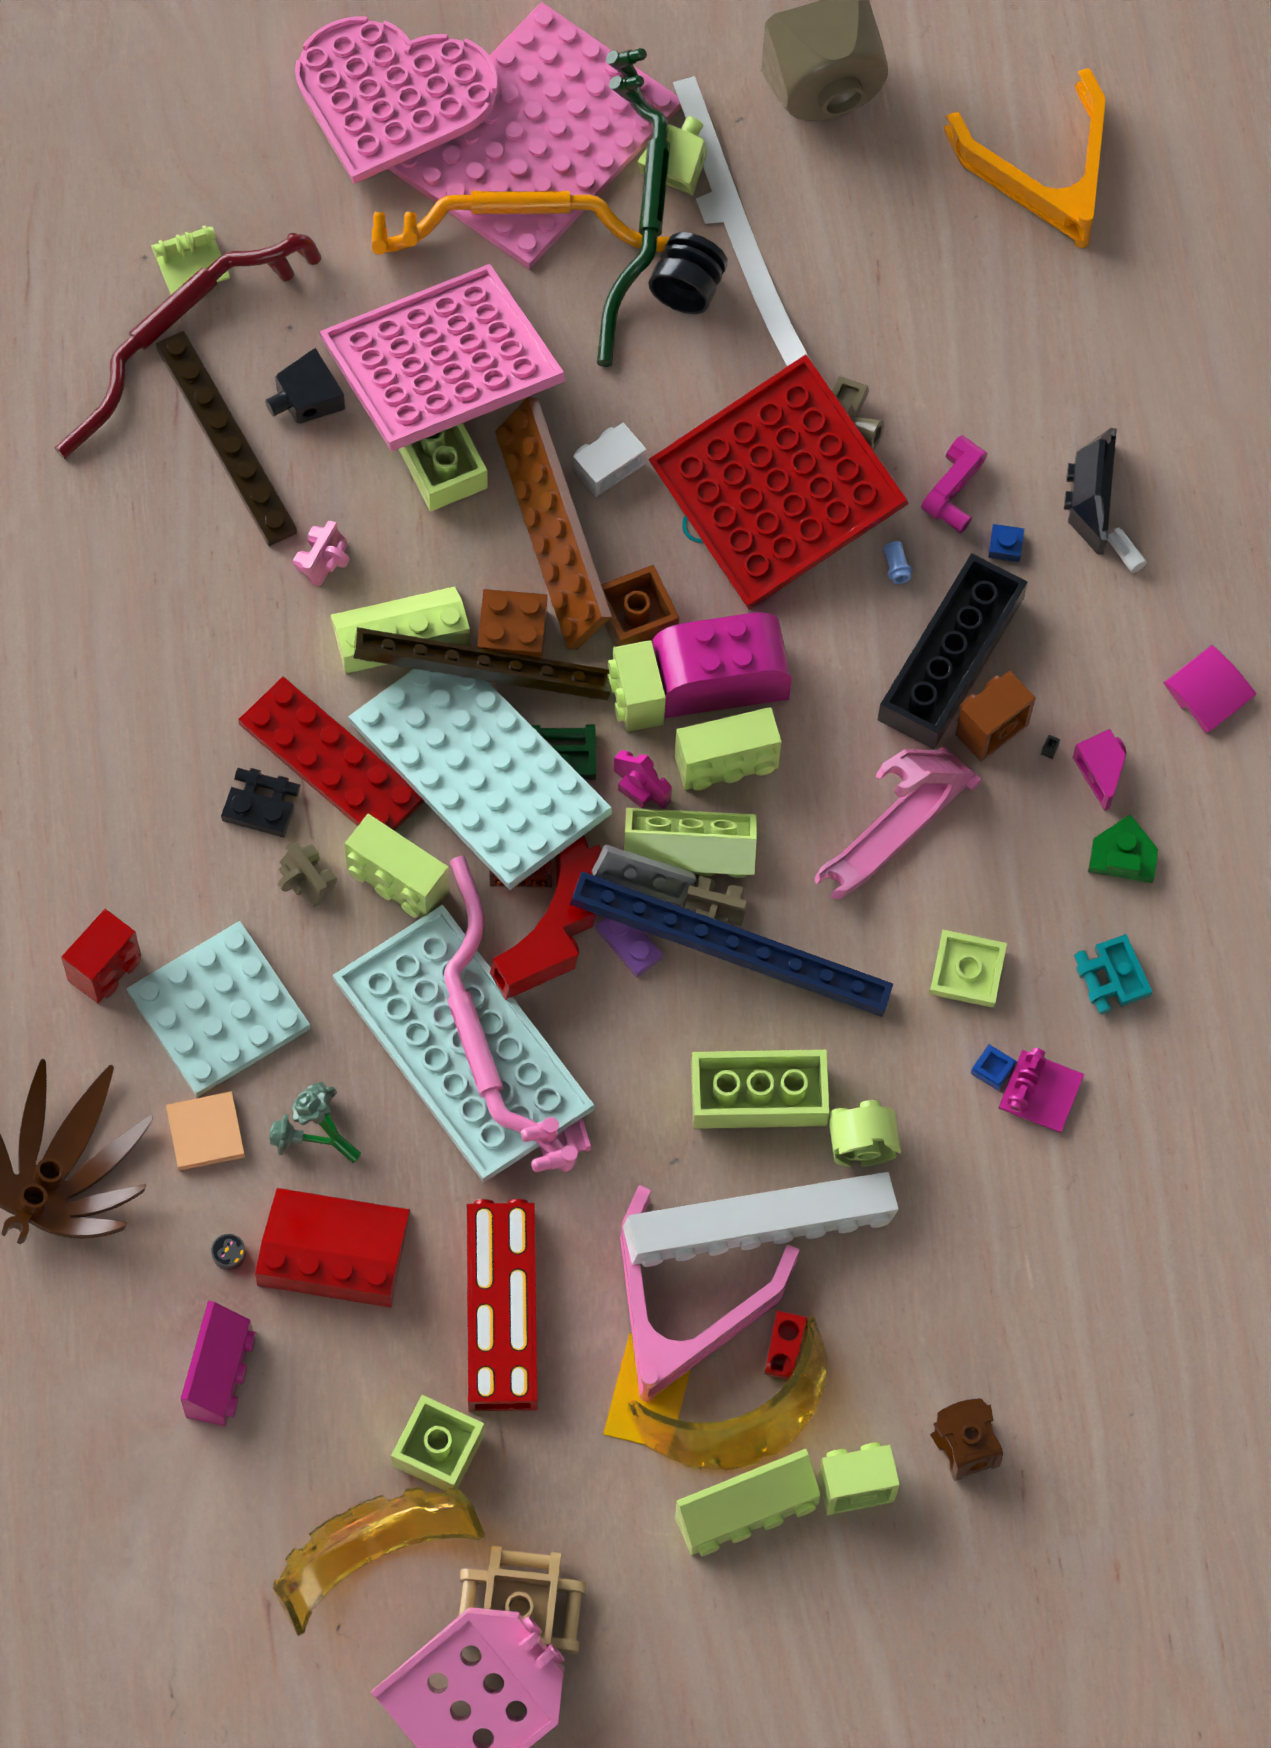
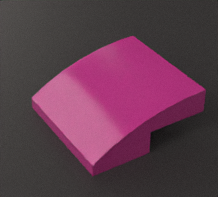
M1213 645L1206 648L1163 682L1181 709L1187 707L1205 733L1210 732L1257 695L1236 667Z

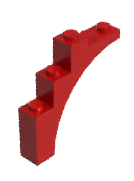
M584 835L555 856L557 884L547 912L535 928L518 944L493 958L490 975L505 1000L575 969L579 947L572 936L592 928L596 914L572 906L570 902L581 871L593 875L592 869L602 851L599 844L588 849V843Z

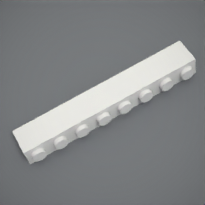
M889 1172L628 1215L623 1225V1230L632 1265L642 1263L644 1267H651L662 1263L665 1259L676 1258V1261H686L700 1253L708 1252L709 1255L715 1256L727 1252L729 1248L741 1247L742 1250H750L759 1247L764 1242L773 1241L777 1245L785 1244L792 1241L794 1237L805 1235L807 1239H815L825 1235L826 1232L838 1230L839 1233H849L858 1229V1226L870 1225L871 1228H879L888 1225L899 1209Z

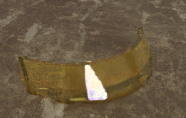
M815 1316L807 1318L805 1327L807 1339L795 1371L787 1383L766 1403L732 1419L698 1423L676 1420L660 1415L633 1399L628 1402L627 1413L641 1441L654 1452L657 1451L670 1459L683 1463L684 1466L697 1469H738L759 1463L763 1457L773 1456L783 1450L799 1436V1433L807 1425L811 1417H813L825 1386L827 1353Z
M421 1487L405 1489L402 1496L392 1499H386L383 1495L350 1507L344 1513L333 1516L310 1532L311 1540L301 1549L293 1548L285 1558L287 1566L282 1572L280 1579L274 1580L273 1590L295 1632L300 1636L305 1633L307 1623L320 1601L339 1582L369 1562L395 1550L421 1542L446 1538L480 1540L485 1537L472 1502L459 1489L448 1488L445 1493H426Z

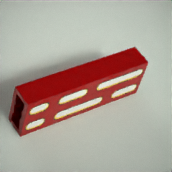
M479 1199L474 1201V1204H467L469 1411L538 1410L535 1203H528L525 1199H511L508 1203H494V1201L489 1199Z

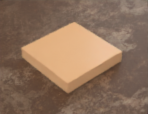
M232 1091L166 1105L179 1171L245 1157Z

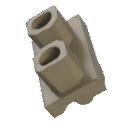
M296 841L287 845V853L280 861L282 866L279 868V871L283 877L278 882V886L282 891L293 889L296 895L303 894L311 907H315L321 903L324 894L334 888L337 877L328 868L320 872L316 871L314 865L318 864L320 857L313 844L299 847Z
M703 876L698 878L694 886H689L685 909L727 924L729 922L742 926L747 903L744 887L729 885L726 895L714 892L716 882Z

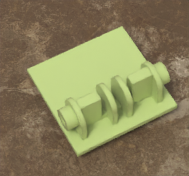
M202 226L200 230L191 233L187 231L184 232L185 235L180 236L178 234L176 238L164 242L159 240L157 244L151 245L170 294H173L202 267L207 269L215 260L222 256L215 241L216 235L213 227L206 228V226ZM227 271L217 280V283L230 279L229 272Z

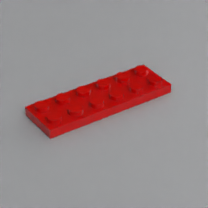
M284 676L238 719L239 725L357 826L367 814H370L395 831L425 802L397 772Z

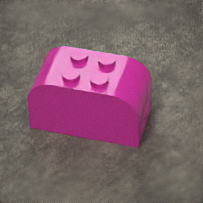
M757 612L682 623L662 630L653 638L652 645L666 697L664 718L789 700L792 678L780 621L773 614Z

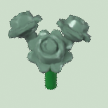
M324 1082L315 1083L300 1093L292 1105L294 1111L292 1120L294 1122L306 1125L313 1121L315 1124H319L329 1137L304 1134L303 1130L294 1129L293 1124L289 1122V1114H285L281 1121H274L270 1128V1144L277 1146L279 1155H283V1151L292 1143L302 1144V1141L332 1145L352 1163L359 1158L361 1152L338 1133L330 1116L332 1110L329 1103L337 1094L334 1087H327Z

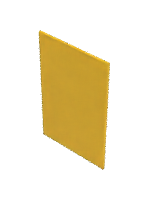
M629 1333L603 1435L670 1451L690 1370L659 1392L652 1401H643L639 1397L632 1333Z

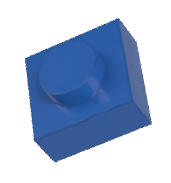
M993 524L988 558L1020 562L1024 528Z

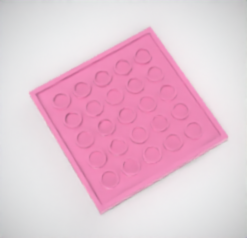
M490 264L319 331L323 344L391 452L566 381L564 371Z

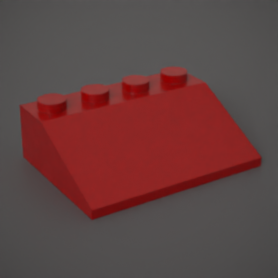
M277 1188L261 1241L255 1270L257 1286L392 1308L410 1209Z

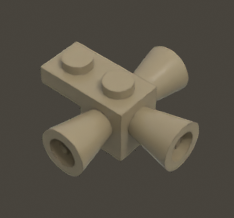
M839 376L832 392L872 450H874L881 440L884 421L858 417L869 393L868 385Z

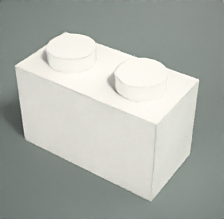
M624 422L615 428L610 427L606 429L598 440L590 445L585 444L581 446L573 456V472L595 497H598L646 464V448Z

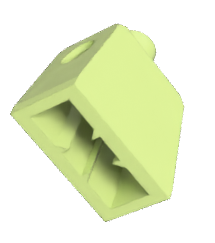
M688 116L681 129L668 124L667 141L670 143L666 185L693 196L707 155L705 140L698 136L703 123L694 117ZM647 149L638 160L642 175L645 172Z

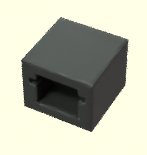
M1048 735L1041 755L1053 759L1061 739Z

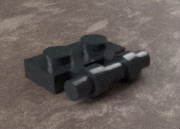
M237 768L234 780L244 782L246 785L244 790L231 787L221 814L222 821L284 838L294 811V804L283 800L286 794L298 797L301 785L289 782V778L279 775L278 778L261 774V770L250 768V770ZM257 787L273 790L272 798L256 794Z

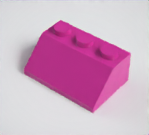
M213 1301L207 1302L180 1399L186 1418L226 1427L228 1417H234L237 1410L239 1397L234 1395L237 1384L243 1385L248 1365L243 1364L246 1352L253 1351L256 1332L252 1331L250 1319Z

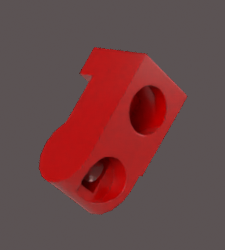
M777 1310L764 1374L787 1380L792 1379L807 1317Z

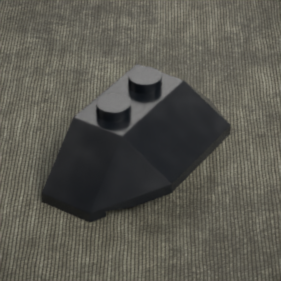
M1109 428L1077 451L1074 463H1068L1066 482H1072L1071 491H1066L1064 498V510H1069L1068 523L1097 554L1102 555L1104 554L1108 536L1117 428Z

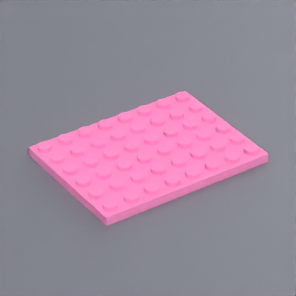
M541 2L490 54L497 72L498 96L492 111L486 119L471 131L388 168V170L435 203L444 196L471 195V191H570V195L599 196L647 145V142L652 139L653 125L640 117L630 102L610 89L609 82L613 77L620 76L623 78L618 71L606 63V56L612 50ZM635 67L638 75L644 79L641 90L645 100L654 109L662 112L668 123L682 108L678 96ZM452 210L449 213L530 270L585 210H570V214H471V210Z

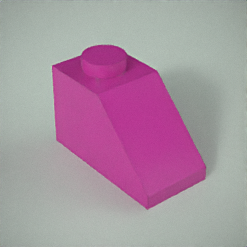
M1111 729L1076 744L1072 757L1104 811L1111 806L1127 753L1123 741L1119 737L1115 738Z

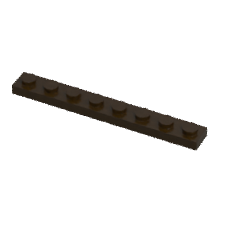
M182 331L156 343L157 351L267 545L270 547L297 534L295 524L186 333Z
M357 627L355 634L354 659L608 701L611 692L608 674H610L609 669Z

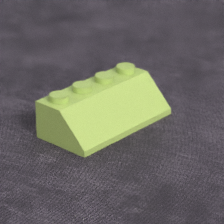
M455 587L331 615L345 674L386 665L384 663L353 658L357 627L466 646L470 645V627L462 599Z
M626 808L624 851L695 872L700 876H712L715 873L728 874L734 878H744L747 875H755L756 814Z
M803 1449L677 1500L675 1520L690 1555L700 1553L701 1556L711 1554L720 1548L719 1544L732 1539L733 1543H737L749 1538L752 1535L751 1531L764 1526L765 1530H769L781 1525L784 1522L783 1518L796 1513L797 1517H801L813 1512L816 1509L815 1505L819 1504L821 1495L807 1450Z

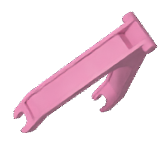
M942 746L939 750L904 749L881 765L876 778L882 779L889 773L900 776L903 782L898 784L894 790L897 793L895 796L900 798L841 854L821 866L815 876V883L819 884L825 878L834 879L840 887L836 888L830 897L833 899L844 898L867 882L966 787L974 791L983 779L963 764L946 746Z
M639 1185L622 1222L620 1244L639 1397L643 1401L649 1402L659 1392L781 1301L796 1266L800 1249L787 1244L772 1281L697 1337L685 1341L666 1339L657 1333L648 1322L640 1264L632 1265L623 1230V1225L628 1215L645 1213L650 1203L649 1195L652 1190Z

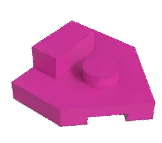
M621 750L614 758V772L623 778L618 783V790L641 808H644L652 800L665 809L671 802L672 786L664 777L659 780L658 774L653 768L654 763L649 756L640 754L636 758L633 757L634 755L630 751Z

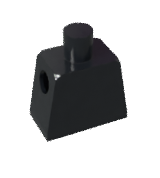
M316 348L275 376L278 394L265 399L266 406L273 417L289 410L295 422L300 424L345 409L344 393Z

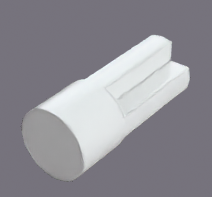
M1116 528L1113 533L1108 534L1107 540L1131 573L1138 572L1147 564L1145 558L1122 529Z

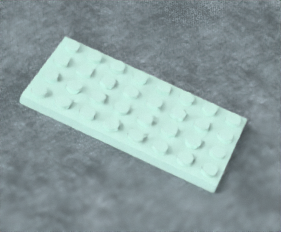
M413 669L348 716L350 724L509 890L612 814L611 806L486 680Z
M441 905L333 974V980L482 1182L485 1183L540 1145L533 1140L523 1141L521 1133L502 1127L495 1122L489 1112L485 1098L479 1096L447 1002L450 995L444 977L446 965L457 953L466 935L446 908ZM476 951L471 961L461 972V979L465 991L471 993L503 1086V1090L500 1093L505 1107L508 1111L524 1116L536 1123L543 1122L545 1118L554 1117L559 1122L557 1133L559 1134L594 1111V1104L514 998L505 1000L490 975V966L480 953Z

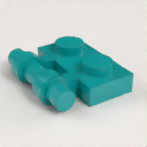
M1127 934L1096 944L1095 952L1098 956L1097 958L1090 960L1085 950L1074 954L1078 965L1076 967L1077 973L1080 978H1084L1090 991L1087 994L1091 1004L1096 1005L1100 1015L1112 1010L1108 1002L1110 997L1116 996L1120 1007L1151 997L1152 989ZM1104 970L1109 984L1101 986L1096 972Z

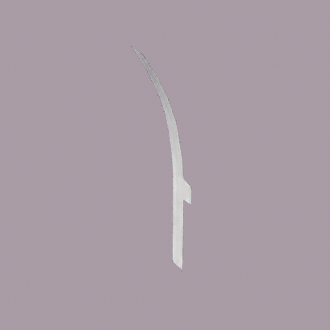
M693 76L675 81L673 85L685 118L688 116L694 117L703 123L698 136L703 138L706 143L707 155L703 167L712 192L696 199L704 223L724 222L754 300L782 358L788 366L803 355H807L788 318L757 246L697 80Z

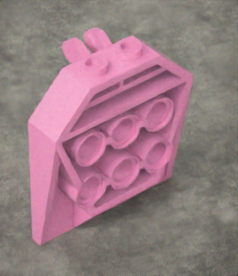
M469 1607L375 1687L371 1694L380 1702L417 1748H530L559 1723L564 1666L561 1663L565 1659L552 1643L547 1647L539 1636L542 1631L530 1616L524 1619L519 1612ZM476 1646L481 1652V1658L475 1662L467 1661L462 1655L464 1647ZM434 1673H442L447 1677L448 1685L443 1689L434 1688L429 1681V1677ZM490 1673L499 1674L504 1680V1685L499 1689H491L486 1685L485 1677ZM460 1700L465 1701L470 1705L471 1712L466 1716H458L453 1712L452 1704ZM513 1701H520L525 1704L527 1712L520 1717L513 1716L507 1709L508 1704ZM480 1728H486L492 1732L494 1739L488 1744H482L476 1740L474 1733Z

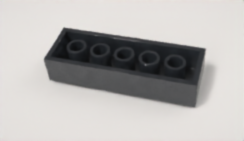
M971 553L880 703L877 720L935 749L1024 600L1028 581Z

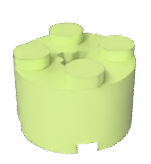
M867 1100L861 1102L859 1108H838L830 1111L829 1127L836 1164L851 1167V1161H861L862 1167L874 1166L895 1159V1151L899 1154L901 1153L896 1112L892 1108L881 1107L878 1100Z

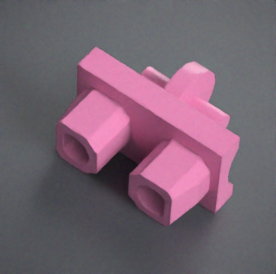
M328 520L325 527L313 526L308 533L307 539L310 546L313 547L310 553L300 551L293 559L296 569L307 575L313 585L321 586L329 572H333L336 566L347 567L350 561L349 556L345 553L348 547L346 544L347 539L338 531L336 522Z

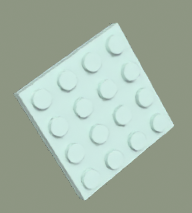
M238 921L126 988L136 1007L197 1098L311 1029L310 1023L241 921Z

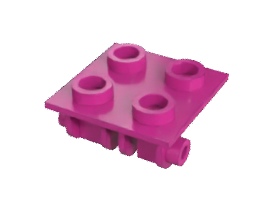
M1033 1048L1032 1052L1022 1049L998 1108L1061 1133L1084 1074L1044 1057L1045 1051L1040 1048Z

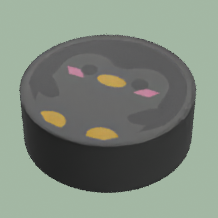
M224 1234L219 1236L212 1244V1258L218 1267L232 1270L238 1268L244 1262L246 1249L240 1237L234 1234Z

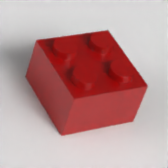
M105 908L61 956L68 982L99 1004L104 997L109 998L116 991L119 985L118 981L126 972L130 974L136 969L141 960V952L136 931Z

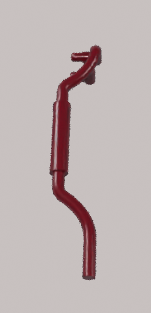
M290 233L287 239L273 246L252 251L228 252L215 260L207 269L204 267L199 269L129 332L130 337L115 350L110 360V382L103 401L86 420L54 447L58 454L66 459L106 423L121 400L125 386V364L127 360L138 350L147 349L218 285L217 280L232 267L268 264L281 280L289 281L294 277V271L286 258L290 254L297 251L310 265H315L321 261V254L314 241L307 235Z

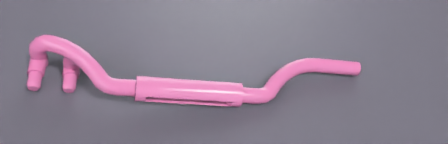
M455 857L450 861L466 907L468 927L461 947L446 965L444 977L450 995L447 1002L479 1096L485 1098L489 1112L495 1122L502 1127L521 1133L523 1141L533 1140L548 1153L546 1156L531 1161L533 1171L540 1172L548 1169H559L563 1172H569L575 1166L578 1151L572 1145L563 1146L556 1138L559 1129L558 1120L554 1117L545 1118L543 1122L536 1123L524 1116L508 1111L500 1092L503 1090V1086L471 993L465 991L461 979V972L471 961L481 942L484 930V912L466 857Z

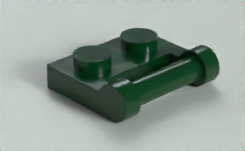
M586 724V728H540V725H531L546 741H586V745L551 746L584 780H596L595 724Z

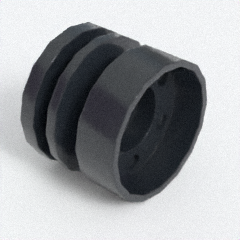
M687 232L672 234L661 253V260L655 266L648 281L649 289L656 299L673 310L685 314L704 313L708 309L716 292V286L721 281L722 274L728 266V258L721 248L703 236Z

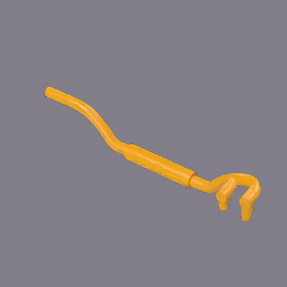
M471 191V195L444 196L434 204L429 213L418 224L415 212H405L403 233L392 237H387L385 213L374 212L372 251L377 255L415 246L439 225L445 215L452 210H471V214H570V210H591L605 227L624 243L637 249H641L642 235L620 221L604 200L594 195H570V191ZM670 236L657 238L656 252H662L665 249Z

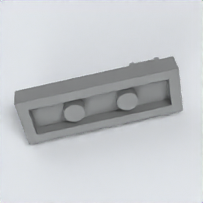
M604 845L592 869L594 876L679 905L683 904L687 897L689 886H693L696 880L694 872L609 845Z

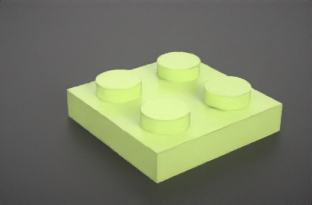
M942 930L929 994L994 1008L1007 943Z

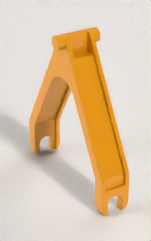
M1089 68L1077 71L1081 81L1074 85L1076 93L1090 118L1084 175L1079 182L1070 187L1058 189L1045 187L973 140L958 111L945 115L949 123L944 126L946 137L963 167L1072 238L1076 247L1086 248L1089 245L1094 218L1106 102L1105 95Z

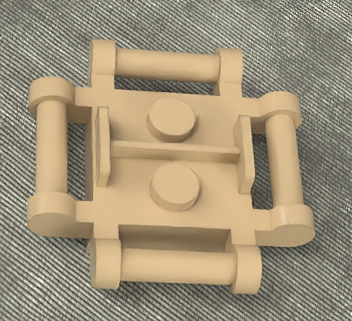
M492 1546L488 1571L461 1569L460 1582H463L459 1615L469 1607L474 1608L477 1584H486L484 1609L519 1612L524 1619L530 1616L541 1629L542 1633L539 1636L547 1647L552 1643L560 1653L578 1654L580 1642L577 1641L581 1596L585 1595L586 1583L579 1580L559 1578L562 1553L551 1552V1555L505 1551L502 1550L501 1546ZM505 1564L549 1569V1573L500 1569V1566ZM557 1592L568 1594L563 1638L552 1637ZM479 1650L478 1660L481 1658V1652H480V1650Z

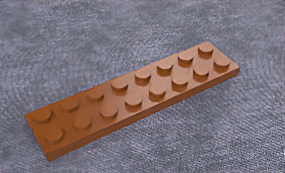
M527 397L495 430V434L567 649H579L612 615L538 398Z

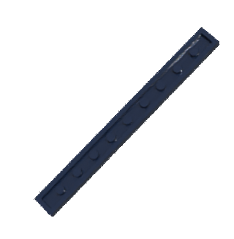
M581 871L570 902L572 906L881 1017L885 1013L892 991L893 983L583 871Z

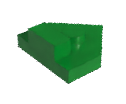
M1130 814L1094 837L1088 872L1153 883L1158 848Z

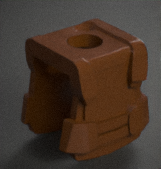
M981 1398L969 1399L952 1404L937 1413V1422L933 1424L935 1431L930 1436L938 1449L945 1452L954 1481L989 1468L1000 1467L1003 1450L997 1437L993 1434L991 1422L994 1419L991 1404L987 1405Z

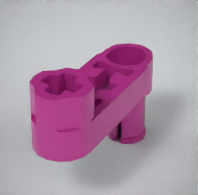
M958 436L946 453V458L954 463V465L926 496L921 509L936 520L940 518L957 530L958 533L962 534L971 523L972 517L950 502L980 469L987 458L988 452L965 436Z

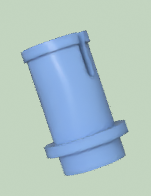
M899 541L890 542L883 547L890 569L887 574L894 584L908 582L913 572L912 567L907 564L903 544Z

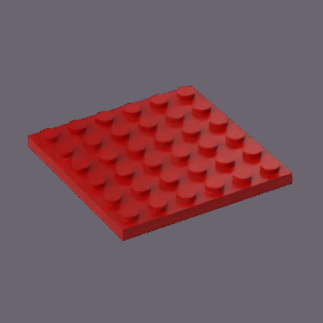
M806 354L648 459L748 610L909 504Z

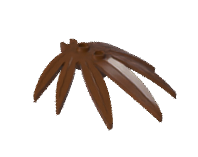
M45 1059L40 1060L29 1089L20 1126L18 1175L13 1172L9 1154L0 1134V1208L15 1215L5 1220L1 1235L6 1236L10 1229L16 1228L21 1232L17 1243L22 1244L27 1239L29 1223L57 1236L78 1239L103 1237L125 1230L127 1222L79 1217L100 1214L124 1205L141 1195L146 1189V1184L96 1194L72 1202L67 1200L87 1190L110 1173L142 1138L152 1123V1115L140 1121L103 1148L68 1181H65V1178L84 1152L97 1125L109 1090L114 1070L113 1065H109L78 1100L52 1139L43 1159L36 1165L44 1130L47 1092Z

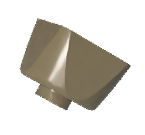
M821 0L776 13L765 22L761 71L777 98L793 117L805 121H825L846 115L866 104L884 85L888 76V63L869 0Z

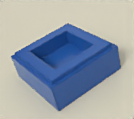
M988 1044L971 1069L970 1074L999 1091L1016 1066L1017 1061Z

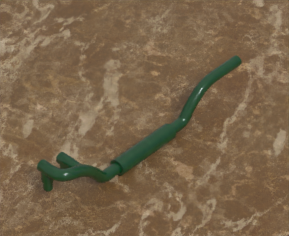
M643 48L630 49L620 53L612 50L606 56V63L623 77H613L609 82L610 89L630 102L636 113L653 125L652 139L647 142L639 233L642 235L641 250L619 275L606 298L601 317L597 364L602 367L612 366L616 322L621 302L633 282L651 264L656 253L657 238L662 234L670 143L667 141L668 123L664 114L649 105L642 94L641 87L644 84V79L638 75L634 64L647 57V52Z

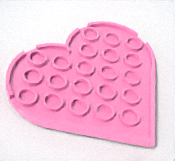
M366 16L343 18L323 26L304 43V50L299 60H296L295 73L299 91L353 184L471 131L490 114L498 96V78L495 65L488 53L478 44L466 38L464 41L448 38V34L426 35L410 41L407 35L392 23L385 20L383 23L370 21Z

